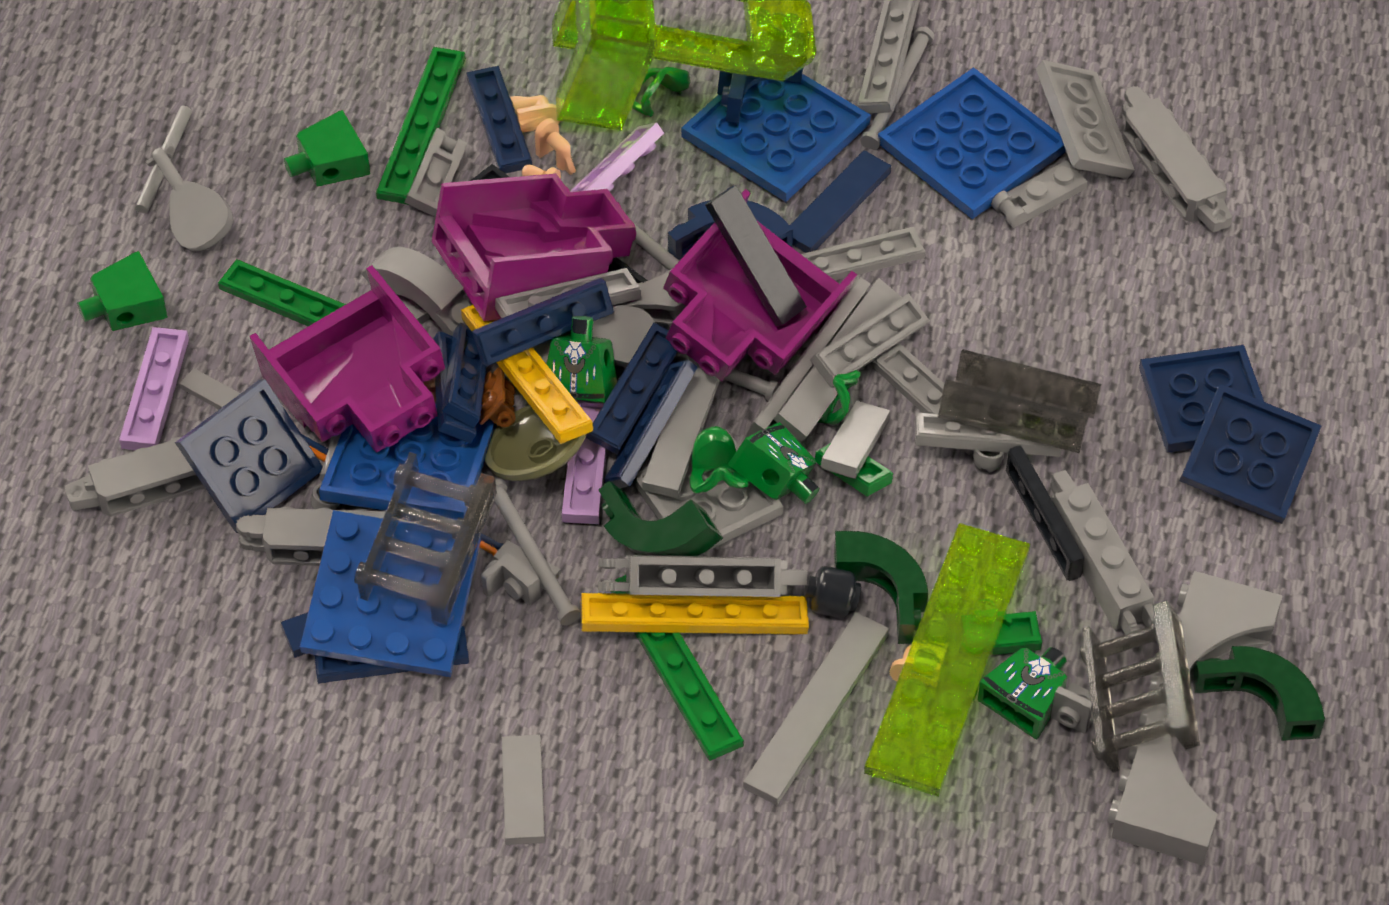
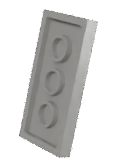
M1042 60L1037 66L1036 71L1072 168L1128 179L1135 169L1097 72Z

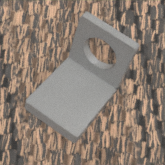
M1071 683L1067 690L1059 686L1055 691L1051 718L1067 727L1086 734L1104 704L1105 698L1075 683Z

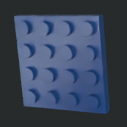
M974 67L878 133L881 147L971 219H974L992 206L991 203L996 194L1001 191L1008 192L1016 188L1066 152L1062 138L1057 131Z
M802 74L801 83L771 79L751 86L744 95L739 123L725 121L727 107L721 106L722 95L718 94L681 127V137L787 202L870 125L871 115Z
M435 417L426 426L415 429L402 437L396 444L385 447L377 453L355 425L352 424L341 433L319 489L320 501L391 512H415L417 516L464 523L497 424L490 419L483 425L478 422L476 424V436L471 443L439 432L437 417Z
M333 510L300 644L301 653L451 678L481 542L480 534Z

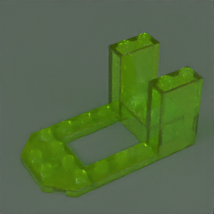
M560 0L552 20L553 46L572 49L574 52L556 93L557 120L622 131L653 59L784 81L810 64L816 55L811 4L807 0H736L743 2L746 41L655 25L653 0Z

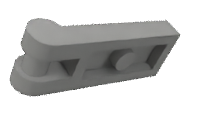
M436 128L405 200V203L436 217L441 183H450L468 143L460 138L456 141L446 136V132L439 128Z
M1066 160L1008 192H999L993 198L991 205L998 213L1003 212L1006 215L1005 220L1012 228H1016L1087 189L1088 181L1075 168H1072V165Z

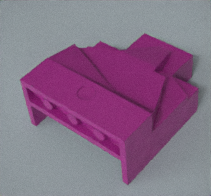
M553 173L441 183L432 243L455 278L464 287V292L483 321L502 319L495 309L496 298L607 273L613 258L630 256L632 242L636 239V227L608 189L570 192L559 176Z
M745 189L741 194L747 203L751 193ZM758 222L807 306L785 324L776 327L719 228L714 223L673 267L666 279L663 289L668 292L675 302L686 306L672 322L666 339L670 341L676 351L688 355L699 364L706 374L715 376L721 382L746 354L750 355L759 367L768 369L776 375L814 332L817 334L850 290L857 274L851 271L839 284Z
M373 265L366 268L371 290L271 349L266 347L256 333L249 337L263 379L267 381L283 405L304 428L308 426L312 432H315L321 442H324L332 436L341 434L347 427L354 424L377 453L385 447L396 444L402 437L415 429L426 426L432 419L438 416L433 395L423 382L435 378L441 371L445 370V365L440 347Z

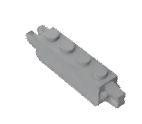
M1138 86L1127 88L1124 94L1125 103L1122 107V113L1126 119L1123 137L1183 220L1190 222L1201 220L1212 232L1230 227L1232 215L1225 203V197L1227 196L1226 185L1221 178H1217L1207 158L1203 154L1200 155L1194 147L1190 135L1186 131L1183 132L1177 124L1173 112L1168 108L1166 109L1159 98L1151 100L1146 92H1143L1144 90Z
M176 437L168 442L148 448H140L128 454L103 459L98 463L88 465L90 475L65 485V491L72 511L100 506L103 514L112 517L205 489V487L175 444L181 438Z
M1066 470L1052 474L1050 488L1054 495H1051V499L1084 556L1082 574L1113 629L1118 630L1122 628L1132 644L1139 643L1142 640L1141 630L1137 625L1141 621L1144 622L1153 637L1162 635L1164 633L1162 621L1153 607L1155 597L1089 483L1076 486Z
M267 508L266 515L240 517L236 523V530L240 535L239 544L245 550L266 552V557L272 564L320 566L333 510L329 508ZM366 509L335 510L443 528L441 525L416 522L415 512L368 511Z
M627 555L626 558H599L598 567H603L604 569L626 568V582L603 580L598 582V590L626 591V593L631 595L780 597V594H787V585H807V570L787 569V560L779 558Z

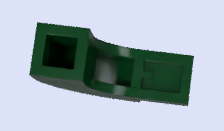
M608 481L598 489L605 500L602 508L611 519L604 525L605 529L614 539L637 555L698 556L723 539L707 511L691 499L669 516L659 520L647 521L642 520L627 494L611 481Z
M835 531V568L853 572L856 581L868 582L886 591L896 607L898 644H913L914 630H921V612H926L928 600L927 582L916 560L904 548L882 536L861 531Z
M1232 646L1229 659L1226 660L1209 658L1204 661H1196L1192 678L1194 693L1242 691L1253 694L1265 701L1273 710L1277 719L1281 741L1320 738L1325 722L1320 697L1307 676L1290 661L1270 651L1248 646Z

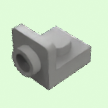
M509 552L499 560L490 562L481 574L483 593L487 597H490L499 588L504 586L512 598L515 600L521 598L530 606L541 598L539 578Z

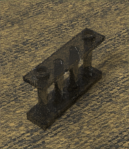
M962 349L955 381L946 380L944 384L938 418L1080 453L1088 418L1094 419L1102 384Z
M409 452L405 464L400 463L397 467L393 481L396 488L367 561H361L358 565L354 583L358 584L360 599L368 601L374 585L427 601L426 604L430 606L432 621L447 625L497 494L496 480L493 476L481 473L477 485L471 484L470 487L425 475L418 472L417 454ZM412 487L463 501L468 508L464 518L458 517L455 520L405 504ZM402 519L452 534V539H455L451 551L445 550L442 553L392 537L399 520ZM389 552L439 567L442 576L438 584L433 583L429 586L379 570L386 553Z
M1168 601L1153 605L1155 621L1151 622L1150 627L1114 639L1100 642L1089 626L1082 628L1084 644L1080 645V653L1083 662L1087 666L1091 702H1093L1092 712L1095 738H1092L1091 744L1096 758L1099 761L1103 760L1113 773L1120 771L1119 750L1166 735H1170L1171 738L1176 737L1185 750L1200 746L1182 621ZM1154 641L1158 643L1159 652L1155 653V657L1107 672L1106 657ZM1157 672L1163 674L1164 683H1161L1158 689L1111 703V687ZM1162 703L1167 705L1168 714L1164 715V720L1115 735L1114 719Z

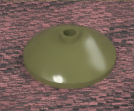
M528 405L515 412L516 419L511 426L501 427L498 425L496 427L485 456V461L491 472L499 478L511 481L538 479L556 471L571 460L580 449L586 434L560 444L532 407Z

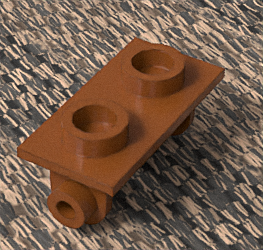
M500 367L493 373H486L479 420L481 425L490 419L501 427H509L516 419L514 408L512 407L514 405L515 388L509 380L504 378V372Z

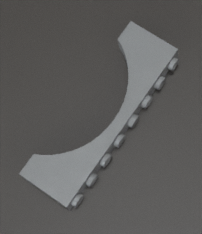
M1194 571L1190 585L1182 584L1177 605L1183 607L1180 614L1173 613L1167 635L1173 636L1171 645L1163 643L1158 665L1164 667L1161 675L1153 674L1148 696L1154 698L1151 706L1144 704L1140 715L1138 727L1144 728L1141 737H1133L1128 758L1134 761L1131 769L1123 768L1118 790L1123 791L1121 801L1113 800L1107 822L1114 824L1111 838L1202 866L1204 865L1218 814L1207 806L1194 792L1179 768L1171 742V713L1180 694L1193 678L1196 661H1204L1209 658L1220 659L1230 654L1232 646L1259 647L1269 645L1282 595Z

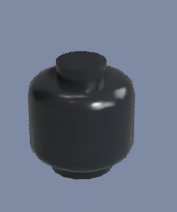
M829 566L820 567L815 576L808 575L807 585L804 588V597L810 598V608L813 612L836 618H845L849 612H855L861 594V583L856 582L853 572Z

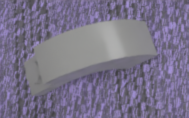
M393 247L382 252L369 265H373L396 295L405 296L420 305L444 333L453 336V332L459 323L466 325L462 320L461 309L471 305L460 293L464 287L451 273L433 259L410 248ZM365 269L361 274L369 282L368 274Z

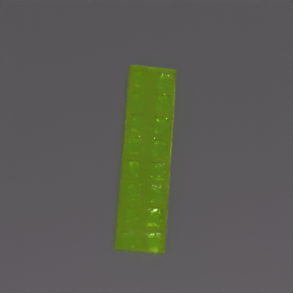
M958 524L865 763L864 774L939 797L979 690L980 681L986 671L1029 555V543L965 524Z

